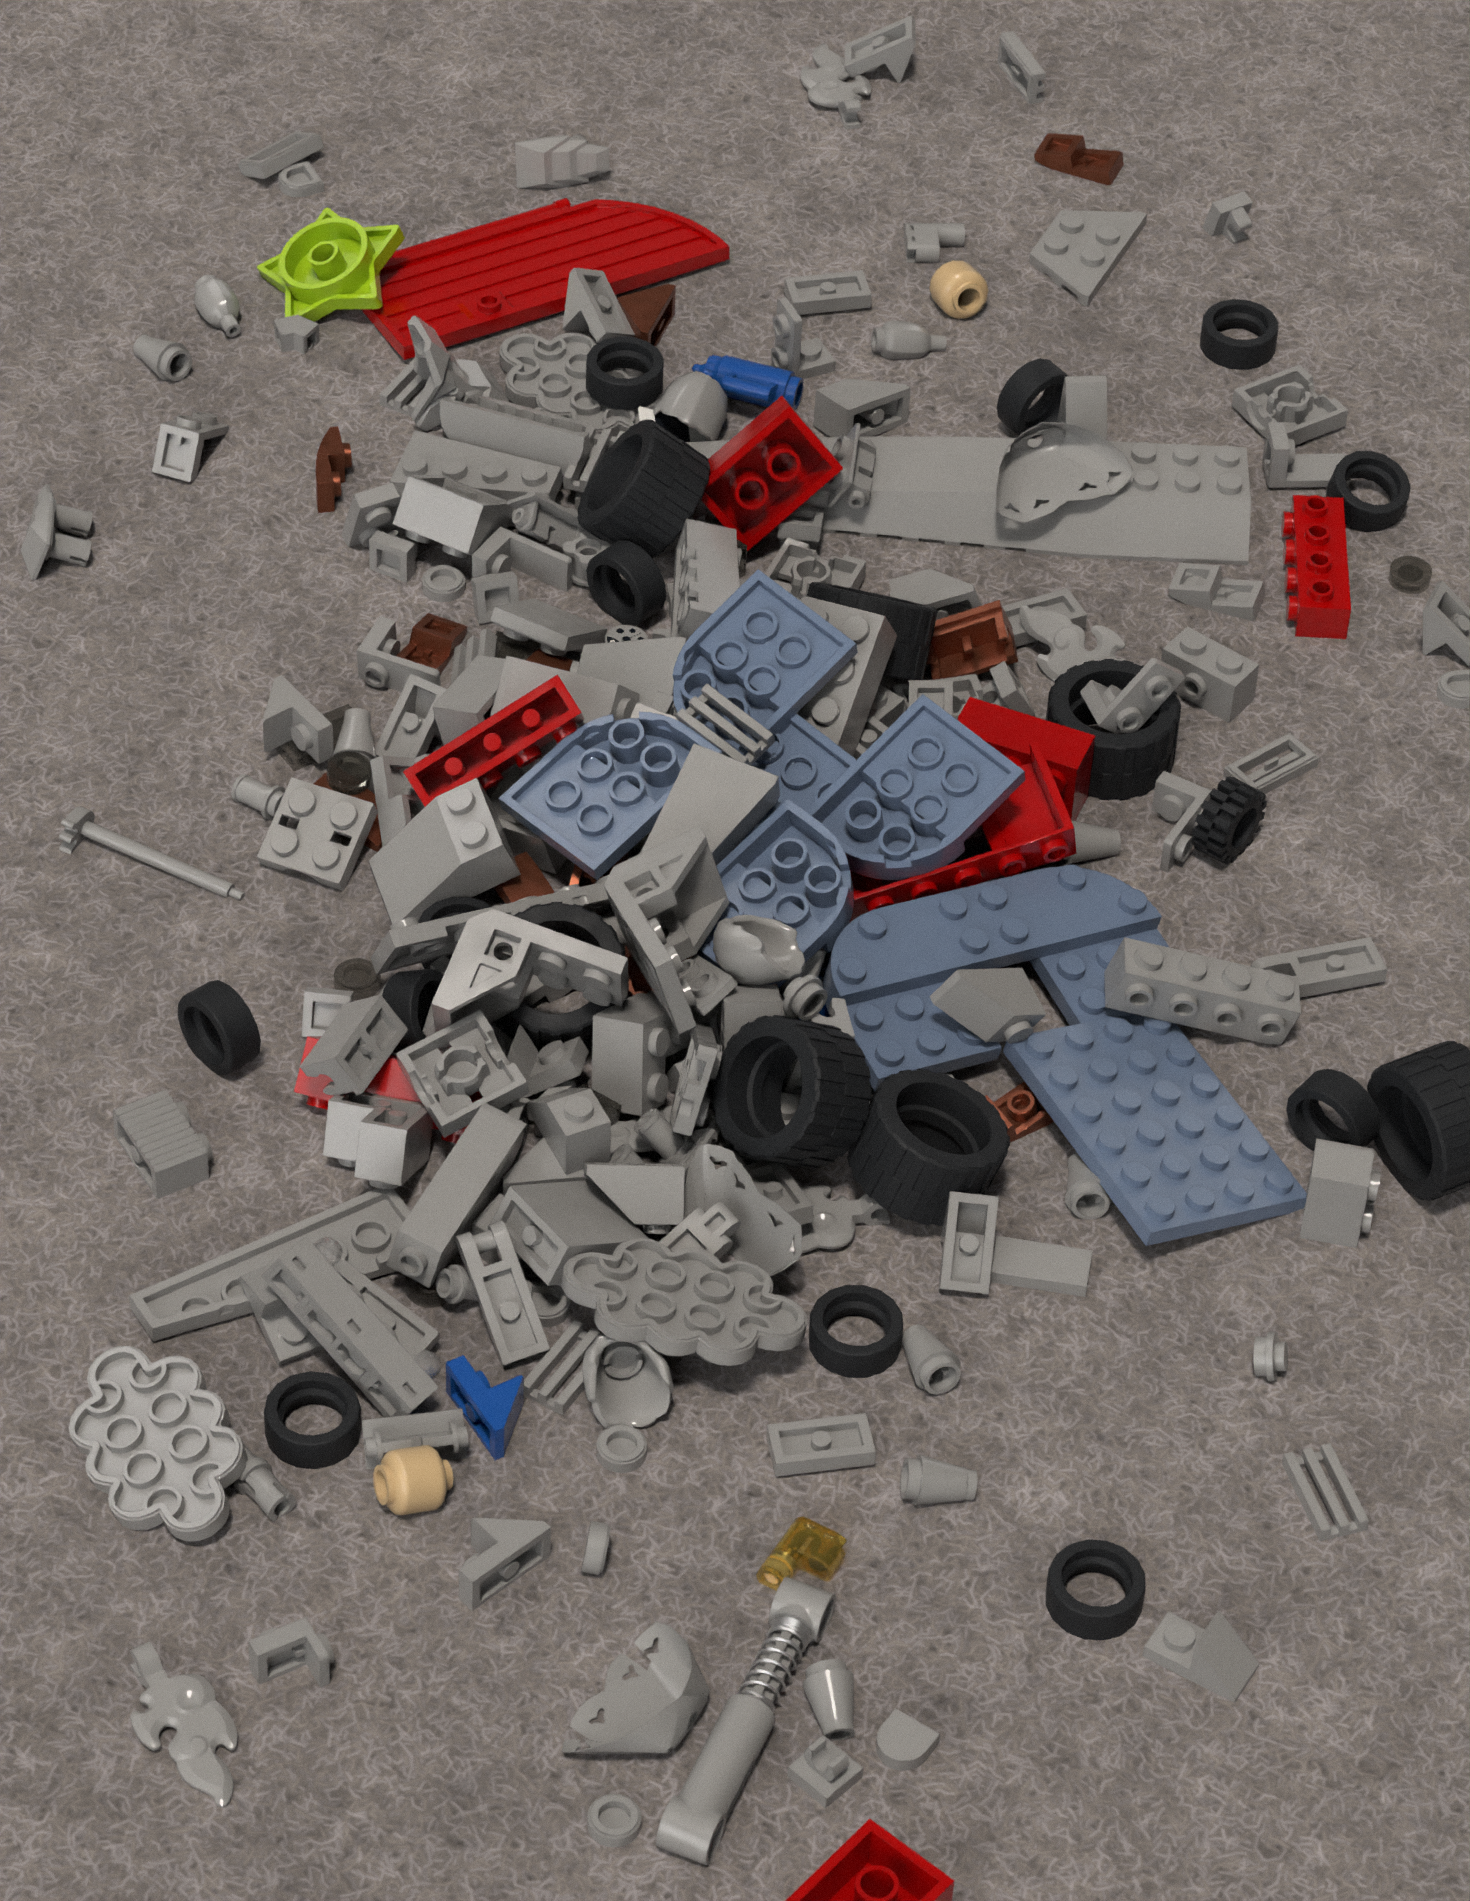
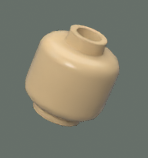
M950 261L935 271L930 282V293L934 302L948 316L955 319H964L975 316L983 308L988 297V287L986 280L970 264L964 261Z
M430 1445L390 1450L382 1458L381 1465H377L374 1469L373 1483L375 1494L379 1503L387 1505L388 1509L396 1515H407L439 1509L445 1500L446 1491L451 1490L453 1486L451 1465L446 1459L442 1460L439 1453Z

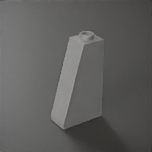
M694 743L641 853L699 826L707 838L717 866L776 804L780 796L779 776Z
M486 1102L482 1104L399 1228L386 1266L428 1288L431 1287L438 1273L448 1265L458 1252L455 1236L471 1232V1223L502 1193V1176L513 1165L527 1126L526 1123Z

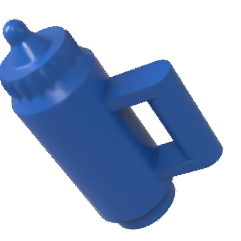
M717 355L709 356L705 364H694L692 366L693 372H702L719 382L727 398L768 408L780 396H783L796 410L802 397L804 380L803 378L796 377L793 371L728 355L722 357Z

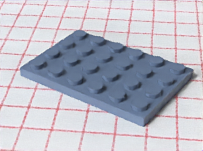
M1133 1014L1035 1032L1027 1039L1012 1044L1006 1041L1003 1053L1089 1170L1100 1179V1185L1145 1246L1286 1215L1304 1208L1307 1196L1306 1191L1176 1023Z

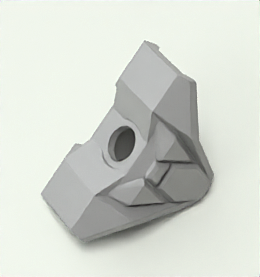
M411 317L407 324L415 350L414 370L427 381L411 415L417 427L424 432L443 429L440 420V399L455 396L456 401L478 404L479 396L509 402L494 374L477 361L462 358L455 359L448 353L435 329L419 317Z

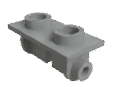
M856 423L846 436L840 435L832 448L831 453L844 469L826 484L830 488L828 507L830 508L839 499L847 502L854 509L862 508L870 500L872 484L870 476L874 469L876 447L870 439L859 437L861 425L859 423Z
M530 491L524 496L507 501V505L516 509L512 521L516 524L517 530L541 542L548 539L550 530L548 545L562 553L565 542L575 540L580 537L582 531H585L578 523V510L565 508L552 501L551 497L546 493Z
M462 1408L361 1420L366 1470L375 1469L377 1465H381L382 1458L390 1450L421 1445L433 1447L439 1453L442 1460L467 1458L468 1433L467 1427L464 1426Z

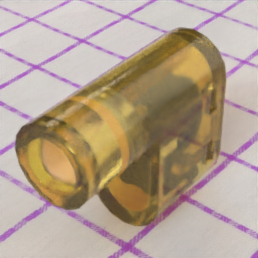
M797 1517L757 1571V1579L759 1583L777 1591L782 1580L785 1577L791 1578L799 1568L826 1582L843 1561L846 1553L842 1547L847 1540L841 1534L805 1517Z

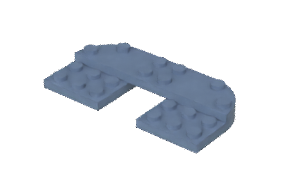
M758 569L694 631L683 645L674 665L672 675L674 680L673 701L676 712L678 713L682 708L686 710L689 707V701L694 696L698 698L702 694L701 689L706 684H709L773 734L775 742L751 766L779 776L780 796L778 800L781 803H784L787 799L791 800L826 826L842 845L851 871L875 879L904 880L948 865L965 851L964 841L1026 780L1024 770L924 694L857 760L799 716L797 712L858 653L857 645ZM708 705L711 709L717 712L720 716H722L724 719L730 722L733 726H735L737 729L743 732L754 742H759L752 735H750L748 732L742 729L739 725H737L735 722L729 719L726 715H724L722 712L716 709L713 705ZM699 714L696 717L698 721L745 756L748 753L746 749L721 732L720 729Z
M639 711V718L615 720L614 714L592 720L566 736L498 799L504 811L594 879L598 880L652 830L693 744L695 743L720 754H723V752L693 729L671 717ZM787 799L784 803L777 800L776 804L737 847L717 865L729 904L697 954L721 969L715 960L713 952L714 932L719 921L737 915H754L775 919L796 929L798 948L804 954L805 963L820 948L829 953L833 949L839 934L849 924L854 907V888L849 864L843 847L836 836L826 826L791 800ZM787 980L770 984H777L779 989Z
M1072 864L1043 868L881 907L860 915L842 930L835 941L823 980V988L828 994L825 1004L829 1012V1004L832 998L845 999L855 1034V1043L858 1047H861L865 1055V1062L869 1066L871 1076L869 1078L870 1084L874 1091H876L879 1084L883 1083L887 1076L897 1074L902 1070L910 1069L915 1071L917 1069H924L936 1073H946L998 1059L1002 1048L999 1042H985L935 1006L929 997L957 969H993L1030 961L1069 1025H1075L1110 1017L1118 1018L1133 1015V1013L1105 1007L1104 971L1124 937L1160 946H1169L1157 929L1162 916L1140 890L1134 889L1110 875L1080 868Z

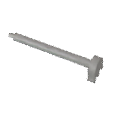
M82 806L76 807L61 821V825L65 826V829L59 835V839L63 840L59 847L60 851L71 854L82 840L88 837L225 898L231 896L241 901L245 896V892L235 889L233 883L95 824L93 811Z

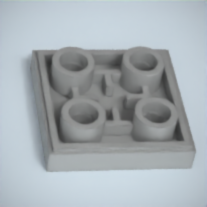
M535 598L494 606L490 620L493 624L503 627V634L507 637L519 641L532 639L541 643L540 649L555 656H565L567 651L582 652L583 646L587 644L604 643L608 629Z

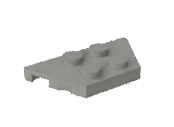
M1061 210L1030 252L1029 263L1041 273L1049 275L1051 281L1060 288H1069L1078 296L1077 301L1081 305L1088 307L1145 226L1147 214L1143 212Z
M695 1021L697 1026L691 1028L689 1035L692 1036L686 1058L682 1062L670 1113L672 1132L687 1136L692 1135L695 1124L699 1126L704 1124L710 1098H707L708 1091H706L709 1078L716 1079L722 1058V1051H720V1045L716 1044L712 1026L699 1021Z

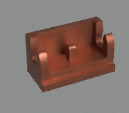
M1000 600L936 620L926 665L930 664L932 680L971 674L978 675L990 671L989 669L1003 661L1007 665L1019 662L1013 628Z

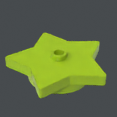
M327 207L321 212L315 222L294 234L280 254L259 264L257 269L266 281L285 293V317L300 315L315 322L336 309H380L382 307L379 272L404 241L405 236L399 225L362 227L358 222L340 217Z

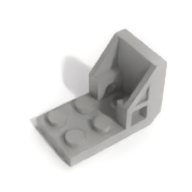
M699 826L615 865L604 883L605 891L628 952L679 1034L697 1026L690 1007L697 1004L696 999L686 979H679V973L685 971L681 961L697 954L729 904L707 838Z
M488 910L467 920L431 1003L435 1033L480 1009L489 1023L518 1009L533 975L539 976V981L548 987L563 990L566 986L582 992L583 997L594 1004L608 1006L612 1003L622 1007L629 991L628 958L499 910Z

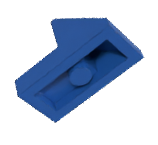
M464 1355L446 1362V1393L458 1409H463L464 1418L493 1459L497 1460L504 1457L524 1404V1377L519 1375L491 1388L485 1374L481 1370L475 1371Z

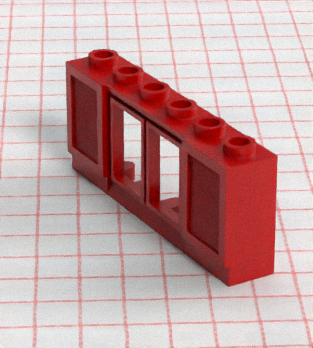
M1039 742L1029 743L1031 763L1019 766L1024 770L1026 780L980 825L989 846V852L885 886L881 879L866 877L850 870L854 888V907L850 922L874 909L980 884L1000 876H1014L1020 872L1050 862H1057L1077 854L1073 823Z

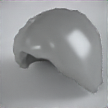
M692 371L677 377L670 383L663 395L654 403L653 414L657 415L662 411L663 414L678 417L682 423L695 428L699 434L704 435L706 441H716L727 417L728 399L719 382L702 372Z
M737 915L732 918H725L717 924L713 940L715 960L724 972L731 975L741 985H764L796 979L801 976V968L805 963L804 954L798 948L796 929L783 924L781 921L754 915Z
M603 1333L598 1335L594 1343L585 1351L582 1365L587 1400L592 1404L595 1416L604 1428L614 1425L645 1428L654 1424L658 1417L667 1412L674 1390L670 1367L662 1354L651 1347L646 1340L633 1343L621 1342L609 1338Z

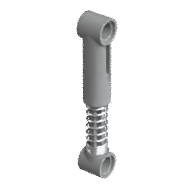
M785 1577L782 1580L770 1609L768 1623L771 1627L766 1635L767 1639L763 1641L761 1650L757 1652L756 1661L751 1664L750 1672L746 1674L745 1682L741 1684L739 1692L728 1698L679 1796L674 1795L669 1801L657 1831V1847L705 1865L710 1864L721 1842L726 1819L775 1723L774 1704L781 1699L779 1693L785 1691V1682L789 1681L792 1677L790 1671L796 1669V1660L801 1659L802 1652L805 1651L807 1645L812 1641L817 1643L821 1641L833 1615L836 1594L789 1577Z

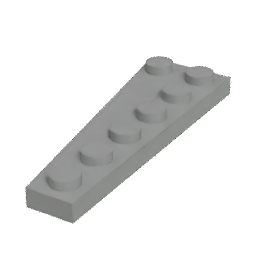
M609 875L598 879L595 882L596 884L582 887L579 884H573L551 894L538 897L528 896L515 902L419 923L417 917L399 920L390 926L391 930L381 939V943L371 956L376 975L437 959L443 955L453 954L467 920L491 909L514 916L519 911L523 912L530 909V906L562 902L563 904L583 906L584 909L597 914L612 911L613 909L604 888V883Z
M376 1188L129 1295L130 1309L153 1341L253 1313L239 1280L240 1276L273 1264L305 1236L327 1260L334 1254L338 1255L369 1279L395 1272L396 1270L386 1266L397 1232L411 1210L395 1189Z

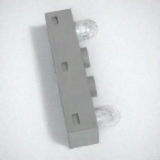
M307 1236L303 1237L280 1256L261 1277L384 1417L410 1414L439 1388L433 1379L440 1373V1358L432 1351H421L414 1357L407 1352L398 1341L394 1330L387 1323L378 1319L365 1304L360 1291L355 1286L347 1283L334 1268L342 1256V1248L335 1239L325 1237L313 1244Z

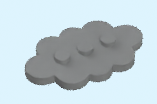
M522 333L505 339L500 345L499 363L501 368L507 372L505 393L514 404L529 408L538 407L544 412L583 423L582 432H585L587 425L596 427V433L601 434L603 428L612 429V436L617 437L619 431L626 432L632 425L639 423L638 409H612L599 404L590 397L586 389L587 354L597 343L589 336L580 333H565L548 341L535 334ZM617 368L605 372L613 377L628 379L640 377L644 374L631 368ZM656 401L645 406V408L654 410V403Z
M636 1238L619 1244L614 1250L613 1255L596 1252L577 1254L567 1261L563 1269L562 1289L565 1295L577 1304L595 1309L594 1322L602 1333L609 1338L621 1342L633 1343L646 1340L656 1351L668 1356L679 1357L696 1352L706 1361L714 1364L734 1366L750 1360L757 1348L772 1351L790 1350L799 1345L805 1337L807 1326L806 1313L793 1300L781 1295L772 1294L773 1281L767 1272L749 1262L732 1261L721 1263L717 1257L701 1248L689 1247L672 1252L664 1244L655 1240Z
M117 1346L104 1351L94 1360L88 1371L87 1382L93 1396L76 1408L69 1423V1432L75 1446L83 1454L88 1455L85 1468L91 1483L98 1490L109 1494L110 1509L115 1518L126 1528L131 1530H148L165 1523L168 1530L176 1538L184 1541H201L211 1537L223 1527L229 1516L230 1504L224 1488L231 1485L241 1476L246 1468L248 1457L240 1436L233 1429L228 1428L230 1416L224 1401L217 1393L206 1390L207 1386L199 1366L192 1359L183 1356H168L151 1364L148 1357L140 1349L132 1346Z

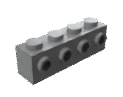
M1126 937L1122 940L1104 971L1106 1008L1264 1044L1281 1045L1301 1014L1299 977Z

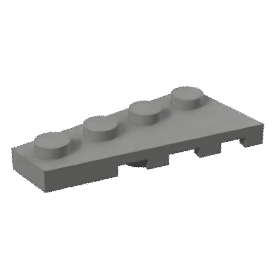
M415 430L390 480V483L393 482L401 494L403 493L408 476L443 475L507 501L524 496L530 491L546 493L554 501L563 483L561 467Z

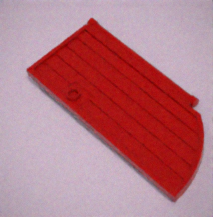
M563 198L547 206L395 251L379 272L382 307L380 309H361V311L402 359L407 360L415 357V350L407 324L412 316L419 317L435 329L444 346L449 347L564 311L569 273L573 268L603 271L616 295L729 260L730 246L706 227L664 209L639 203L594 199L571 206L569 200Z

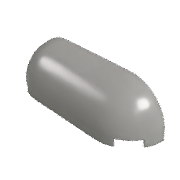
M455 396L440 399V420L448 439L561 467L562 475L565 474L569 464L573 466L579 464L587 451L589 432H582L583 423L574 419L479 396L478 404L456 401Z

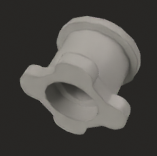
M586 530L582 531L580 537L575 540L565 542L563 544V554L572 559V582L580 586L589 587L586 573L589 560L611 546V544L598 539Z

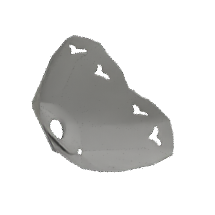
M1041 422L1021 433L1004 452L999 465L995 491L997 512L1001 516L1013 521L1027 523L1054 512L1067 501H1087L1105 495H1114L1130 480L1133 468L1124 453L1102 435L1076 424ZM1039 434L1043 435L1042 443L1039 446H1028V440L1031 437ZM1109 472H1121L1120 475L1115 476L1113 481L1108 484ZM1085 483H1088L1091 486H1096V488H1087L1083 491L1079 490L1084 486ZM1036 500H1049L1048 503L1040 504L1039 507L1034 509ZM1011 503L1019 512H1015L1013 509H1005L1004 507Z
M713 1144L699 1146L688 1166L684 1186V1219L697 1208H701L706 1212L717 1202H722L741 1221L739 1229L729 1237L733 1241V1245L725 1254H731L736 1261L749 1262L759 1266L770 1277L785 1270L797 1261L802 1254L801 1225L782 1206L759 1193L750 1174L736 1159L734 1151ZM710 1156L715 1158L717 1162L725 1161L727 1165L715 1169ZM735 1174L738 1177V1181L745 1186V1189L736 1187ZM769 1213H771L776 1220L781 1221L783 1225H777L775 1227L772 1218L769 1216ZM793 1238H794V1240H795V1241H794L795 1255H794L793 1252H790V1249H791V1246H792V1243H793Z
M657 1621L644 1631L634 1642L643 1653L646 1649L653 1647V1642L656 1638L659 1639V1652L646 1655L651 1660L648 1669H644L623 1653L619 1654L607 1670L605 1691L586 1700L571 1720L570 1727L588 1738L589 1740H585V1742L591 1748L576 1751L581 1747L580 1740H564L562 1752L581 1754H665L671 1748L674 1751L701 1713L710 1692L687 1641L671 1626ZM632 1665L638 1676L623 1680V1676L629 1673V1666ZM604 1709L603 1718L605 1722L590 1724V1720L597 1718L598 1711Z

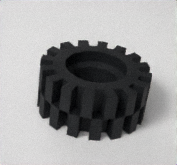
M1230 776L1226 777L1225 781L1221 780L1218 783L1217 789L1213 788L1209 793L1210 799L1202 804L1203 812L1197 815L1195 822L1198 825L1192 831V835H1194L1192 839L1194 848L1227 865L1230 862L1233 863L1237 859L1238 854L1241 855L1245 851L1246 845H1251L1253 842L1252 836L1254 832L1258 833L1261 827L1258 823L1264 819L1265 812L1263 810L1267 807L1266 795L1262 791Z

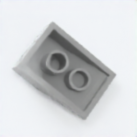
M477 778L435 797L368 860L392 924L409 917H417L419 920L423 911L437 901L450 897H474L521 875L496 810Z

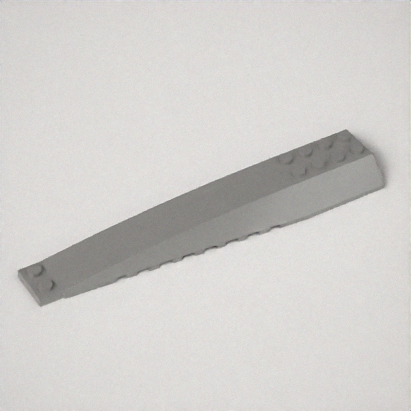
M819 437V439L832 451L838 437ZM860 437L870 439L876 447L874 469L870 476L872 484L869 502L860 509H854L847 502L839 499L830 508L828 507L830 488L825 484L801 505L824 509L821 533L835 534L836 530L858 532L861 537L877 538V534L899 536L902 537V541L919 542L920 538L944 541V545L961 546V543L984 545V549L1004 551L1005 547L1026 549V553L1075 558L1248 565L1251 494L1247 447L1109 441L1124 453L1133 468L1132 477L1124 487L1114 495H1105L1087 501H1067L1064 505L1046 516L1027 523H1020L1001 516L997 512L995 497L999 465L1006 448L1015 438ZM1029 439L1028 446L1037 447L1042 443L1043 439ZM729 440L685 443L709 459ZM593 445V447H592V449H591V452H590V454H589V456H588V458H587V460H586V462H585V464H584V466H583V469H582V471H581V473H580V475H579V477H578V479H577L578 481H579V479H580V477H581V475H582V473H583V471H584V469H585V467H586V464H587V462H588V460H589V458H590V456H591V454H592V452H593V449H594L595 445ZM606 447L605 452H604L602 458L604 457V455H605L606 452L608 451L609 447ZM1109 472L1108 484L1113 481L1115 476L1120 475L1121 472ZM1085 483L1084 486L1079 490L1083 491L1087 488H1096V486H1091L1088 483ZM576 491L575 509H578L583 492ZM700 500L698 505L703 513L710 515L713 520L714 518L717 519ZM1036 500L1034 509L1039 507L1040 504L1048 503L1049 500ZM1011 503L1004 507L1005 509H1013L1015 512H1019Z

